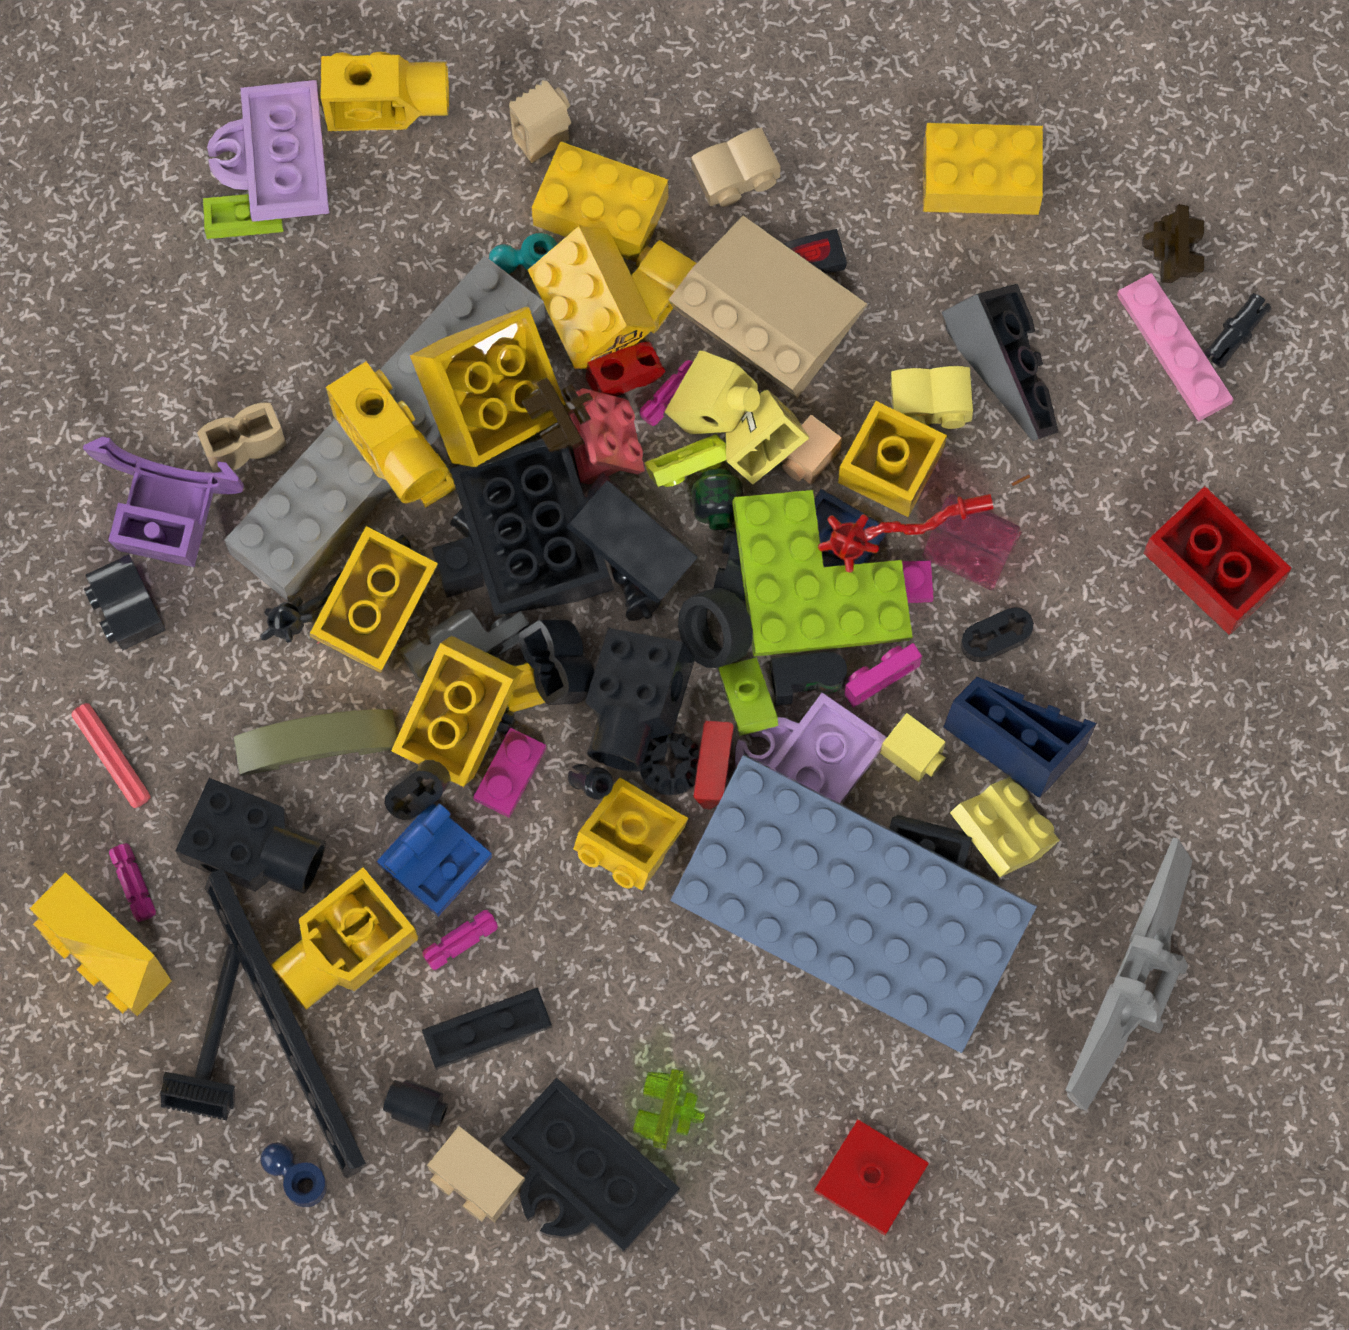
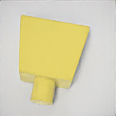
M699 351L667 406L665 413L689 434L731 432L736 429L745 411L753 412L758 408L760 404V394L757 391L758 385L736 363L705 351Z

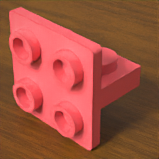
M584 388L576 391L578 396L590 393L594 399L585 406L591 418L590 421L581 425L575 413L570 414V418L585 442L580 447L573 448L580 483L593 484L601 473L610 476L618 471L637 475L644 472L643 450L638 442L634 424L635 414L630 406V402L627 399Z

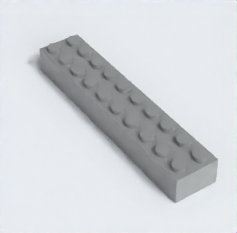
M485 255L380 369L393 388L389 392L397 403L401 400L406 403L415 418V421L412 422L414 427L423 434L430 445L441 434L410 355L442 338L524 307H529L537 328L546 319L544 301ZM334 419L224 541L232 557L290 602L392 488L385 479L376 476L340 424Z

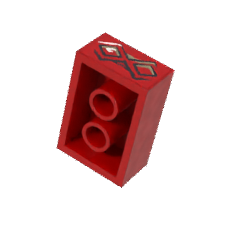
M1205 486L1149 538L1143 553L1228 635L1232 634L1285 583L1292 569Z

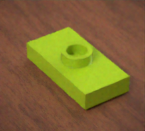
M757 657L718 668L739 736L779 726L778 717Z

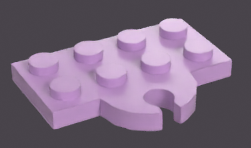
M317 80L240 88L243 119L228 122L216 130L207 146L209 157H217L227 151L234 152L236 155L230 160L209 159L208 162L212 174L221 184L233 189L249 190L252 222L329 214Z
M821 693L799 724L789 719L778 717L779 726L749 733L752 737H762L769 742L770 749L767 753L754 755L748 750L746 742L738 739L735 767L737 768L742 756L747 755L842 804L880 753L882 743L887 737Z

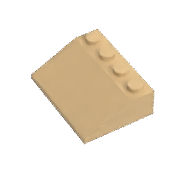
M742 216L701 258L668 300L674 310L796 398L805 390L867 307V303L745 216Z

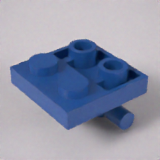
M432 804L416 817L376 862L380 868L439 917L492 858V853L449 817L451 814L441 804L437 806Z

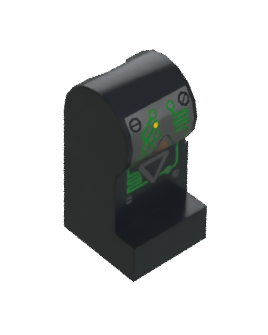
M834 652L772 658L770 671L776 706L792 704L793 693L817 690L824 694H832L839 691L843 687L847 675L845 660Z

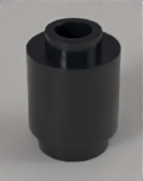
M394 1080L387 1093L383 1111L391 1114V1119L430 1132L433 1125L441 1126L447 1112L448 1103L442 1102V1092L409 1080H405L403 1083Z

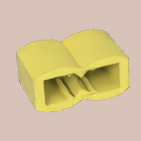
M948 366L934 369L910 368L891 371L892 409L925 425L932 423L941 424L946 429L961 428L965 423L972 421L973 405L970 367Z

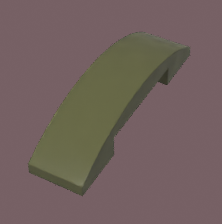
M393 709L336 712L271 724L234 736L239 775L243 776L280 769L279 765L358 752L359 755L392 750L397 739Z

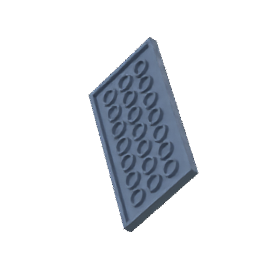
M747 755L742 756L670 900L960 1053L964 1051L1038 906Z

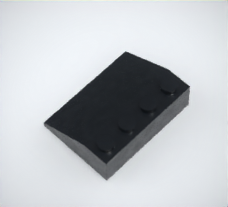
M543 439L506 450L476 467L460 465L450 469L496 616L579 602L615 590L605 559L566 527L585 498L569 447L551 453Z

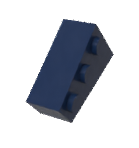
M976 677L953 700L943 728L1035 796L1041 798L1085 750L1097 723L1084 719L1083 723L1059 714L1061 709L1048 705L1047 709L1023 700L1024 695Z

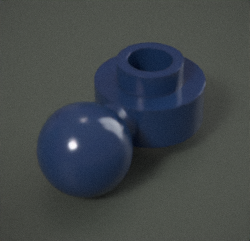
M271 1143L263 1149L260 1157L262 1168L270 1175H282L284 1177L283 1188L293 1204L299 1207H312L324 1198L327 1191V1181L322 1171L316 1165L307 1162L295 1165L293 1163L294 1156L292 1150L283 1143ZM305 1180L313 1182V1188L308 1193L299 1191L300 1184Z

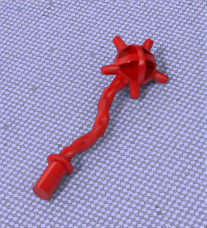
M991 494L964 500L959 496L957 504L947 506L943 511L936 513L923 524H902L899 521L882 522L877 526L863 530L869 519L865 514H862L856 523L848 522L842 524L835 516L831 515L827 519L833 528L830 540L819 543L818 549L819 551L832 550L836 556L844 559L846 572L851 573L854 571V559L860 557L864 551L872 553L879 551L878 545L868 542L879 534L902 532L906 535L924 534L928 530H934L950 516L960 515L962 520H966L967 515L994 509Z

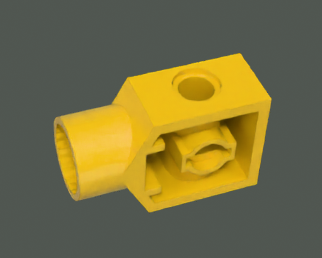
M340 52L332 56H321V101L328 131L407 129L419 116H448L449 77L447 61L408 62L400 55H391L387 52H374L370 55L359 56Z
M365 361L326 387L333 416L376 476L388 482L402 503H411L424 497L445 479L448 473L447 467L423 434L414 427L412 422L415 421V418L403 400L398 403L394 400L389 392L393 388L380 369L374 372L367 361Z
M363 867L299 918L302 940L270 966L297 1001L307 1010L337 985L356 991L419 939L415 928Z

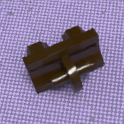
M1178 204L1175 206L1174 213L1163 216L1161 221L1154 222L1153 231L1144 234L1142 237V246L1147 250L1153 251V260L1161 261L1162 283H1173L1180 277L1195 278L1204 271L1203 254L1189 251V243L1197 244L1203 238L1204 220L1190 216L1189 206Z
M547 377L537 382L539 388L522 400V403L533 421L550 411L556 417L558 423L540 433L548 450L553 453L570 445L576 449L585 444L569 415L575 413L581 425L590 421L591 418L585 406L594 400L591 394L585 393L578 396L571 384L562 389L568 403L563 405Z

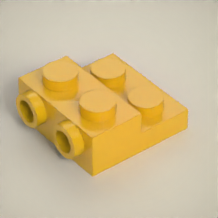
M619 777L613 785L610 794L603 798L578 832L573 849L578 852L579 859L585 865L593 868L600 865L612 872L613 879L620 886L627 889L635 886L642 891L662 864L667 851L685 828L688 818Z

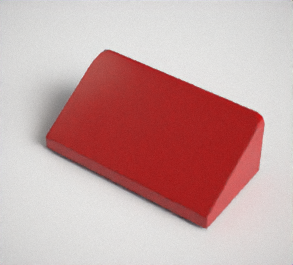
M705 721L703 726L693 795L694 799L703 809L711 810L717 806L725 792L734 725L731 722Z

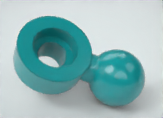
M535 233L523 241L521 249L516 250L508 244L495 246L491 250L488 259L508 274L514 272L518 265H522L528 271L531 266L544 256L537 254L534 248L543 247L548 253L557 245V242L547 234Z

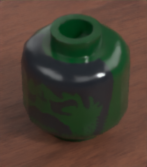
M712 469L701 473L700 479L694 482L691 489L695 518L699 522L709 524L711 530L731 528L733 526L732 522L735 521L732 501L734 497L744 496L742 482L738 477L731 475V472L726 469Z

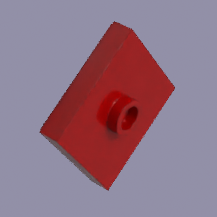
M857 1119L814 1189V1192L886 1236L929 1163Z

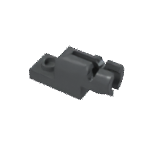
M468 609L452 615L434 628L427 630L429 646L421 643L416 638L400 649L401 656L416 679L422 683L440 643L451 635L494 657H498L519 643V633L528 628L530 624L520 611L512 617L510 614L502 616L492 624L491 631L487 633L476 616Z

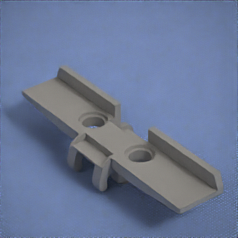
M1173 837L1129 939L1131 943L1114 983L1109 986L1065 1089L1067 1092L1066 1096L1080 1109L1087 1111L1122 1052L1130 1033L1138 1025L1157 1033L1161 1032L1163 1028L1161 1016L1179 973L1185 974L1188 964L1184 956L1170 952L1171 935L1175 928L1192 865L1191 857L1177 838ZM1153 969L1162 970L1153 994L1146 991L1145 981L1149 972Z

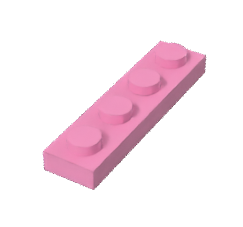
M1150 273L1118 290V298L1198 422L1232 404L1233 397L1153 274Z

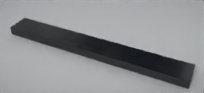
M220 869L209 875L205 885L207 895L343 1176L349 1178L361 1172L366 1162L224 870Z

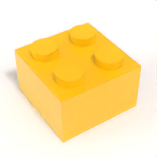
M875 401L840 466L838 483L909 517L944 452L947 435Z

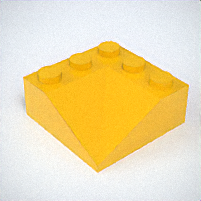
M529 307L518 309L442 338L410 355L453 464L476 467L557 423L558 421L552 411L533 421L522 403V400L539 388L537 382L544 378H548L561 402L565 405Z
M66 872L29 908L37 917L33 925L41 932L40 934L48 941L47 943L62 958L66 959L71 954L81 963L76 970L92 986H95L100 981L110 991L105 998L122 1014L129 1009L138 1016L172 981L155 955Z

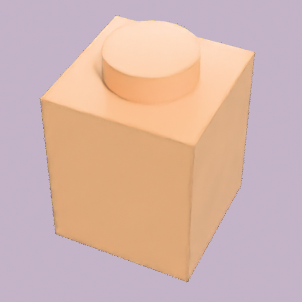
M810 415L802 424L809 439L781 462L783 463V470L791 478L797 481H801L803 478L809 484H812L839 453L842 437L813 415Z

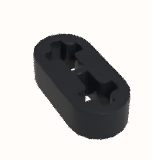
M1013 607L972 624L963 633L961 640L962 653L967 659L980 663L1023 645L1032 635L1034 623L1031 615L1022 608ZM1013 618L1016 623L1023 622L1025 624L1022 627L1021 635L1017 636L1014 631H1009L1002 635L1000 631L1008 627L1009 619ZM977 634L980 639L993 635L994 639L989 640L986 643V651L981 652L979 647L971 648L969 646L973 641V635Z
M434 760L422 761L394 783L385 796L384 803L386 809L394 817L401 820H410L416 817L442 796L450 784L451 777L449 771L440 762ZM431 778L434 780L427 786L421 783L423 779L428 780ZM408 794L413 797L412 801L407 800L404 802L402 800Z

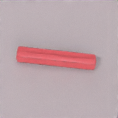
M85 703L77 707L72 712L73 719L133 808H138L145 804L151 798L148 790L89 703Z

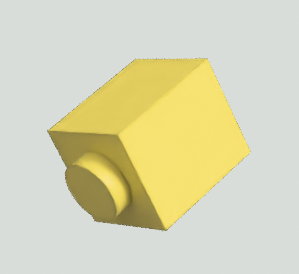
M906 713L882 743L880 754L919 782L926 773L932 777L945 761L946 757L942 755L945 741Z

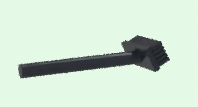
M231 943L227 946L195 1076L190 1077L165 1072L163 1075V1086L160 1091L162 1108H172V1110L177 1109V1111L182 1110V1112L187 1111V1113L192 1112V1114L197 1113V1115L202 1114L205 1117L207 1115L210 1118L212 1116L215 1119L218 1117L220 1120L223 1118L225 1121L228 1119L230 1110L234 1109L235 1086L210 1081L240 961Z

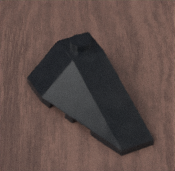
M1018 284L975 294L942 311L947 333L953 339L956 348L1029 438L1035 441L1058 433L1049 389L1045 384L1038 382L1037 379L1038 366L1043 365L1041 353L1032 352L1027 334L1035 332V327Z

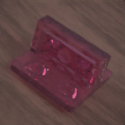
M949 494L941 511L947 506L957 504L958 496ZM989 511L967 515L966 520H962L960 515L948 517L946 521L932 530L922 556L924 559L931 560V562L988 590H993L1022 532L1018 525Z

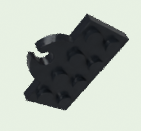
M557 1077L500 1138L506 1147L530 1167L524 1177L525 1181L521 1185L520 1192L523 1213L527 1221L529 1222L535 1218L536 1208L542 1201L551 1200L560 1207L558 1218L553 1222L545 1223L540 1230L541 1234L548 1237L566 1239L578 1236L594 1225L625 1253L680 1192V1188Z

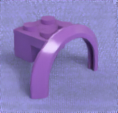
M106 437L98 438L85 444L83 447L86 453L98 462L134 476L127 504L118 503L108 540L120 552L195 567L213 493L237 494L243 491L244 485L242 481L224 462L218 461V467L221 469V472H197L159 464L138 457L119 448L110 438Z

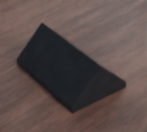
M604 473L598 476L566 526L656 603L668 593L698 558L688 544Z

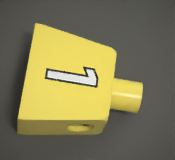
M764 390L760 393L758 408L753 412L745 411L736 429L726 432V460L753 485L807 441L809 436L793 412L769 390Z

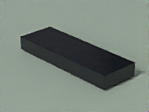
M537 987L422 1029V1033L434 1067L438 1070L552 1028V1024Z

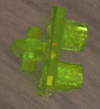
M672 1068L671 1074L660 1072L647 1073L643 1096L662 1100L663 1105L660 1114L638 1109L633 1133L653 1141V1147L666 1150L674 1118L679 1119L676 1133L688 1136L691 1122L704 1123L705 1113L695 1109L698 1095L686 1092L683 1106L677 1105L684 1081V1071Z

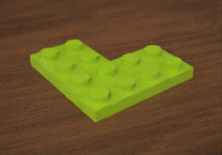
M813 490L734 497L732 504L746 607L753 629V657L910 641L913 638L902 560L854 564V571L851 573L846 572L845 565L824 567L822 552L818 549L820 537Z

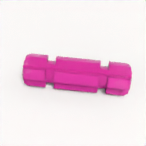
M686 360L677 369L679 371L677 375L673 374L655 392L653 401L648 400L640 408V416L646 423L655 426L664 417V411L693 361Z
M124 843L109 850V855L115 868H118L116 873L128 902L132 903L129 906L135 920L141 922L156 915V910L150 897H147L149 892L137 863L133 862L136 859L130 845Z
M483 910L473 917V922L469 923L466 921L442 937L441 943L438 945L434 942L425 948L422 954L430 968L437 970L447 963V958L450 956L455 958L478 943L480 936L484 935V937H487L496 931L498 925L493 915L488 910Z

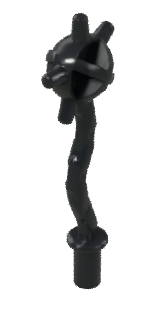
M403 534L394 540L411 548L410 542ZM342 572L338 573L316 598L303 605V600L297 597L292 604L284 602L273 609L266 608L264 613L268 616L267 624L269 628L260 634L261 640L266 641L272 636L285 639L287 643L292 642L293 636L303 630L304 623L315 620V615L309 613L321 608L326 603Z

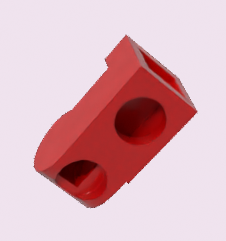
M642 342L587 362L585 378L592 391L617 397L637 387H644L655 382L665 373V369L652 343Z

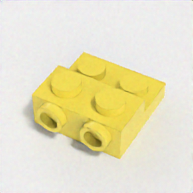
M1011 777L990 785L980 795L960 803L950 812L967 836L972 837L973 844L999 877L1038 860L1060 841L1054 834L1052 823L1037 812L1029 801L1028 792L1015 783Z

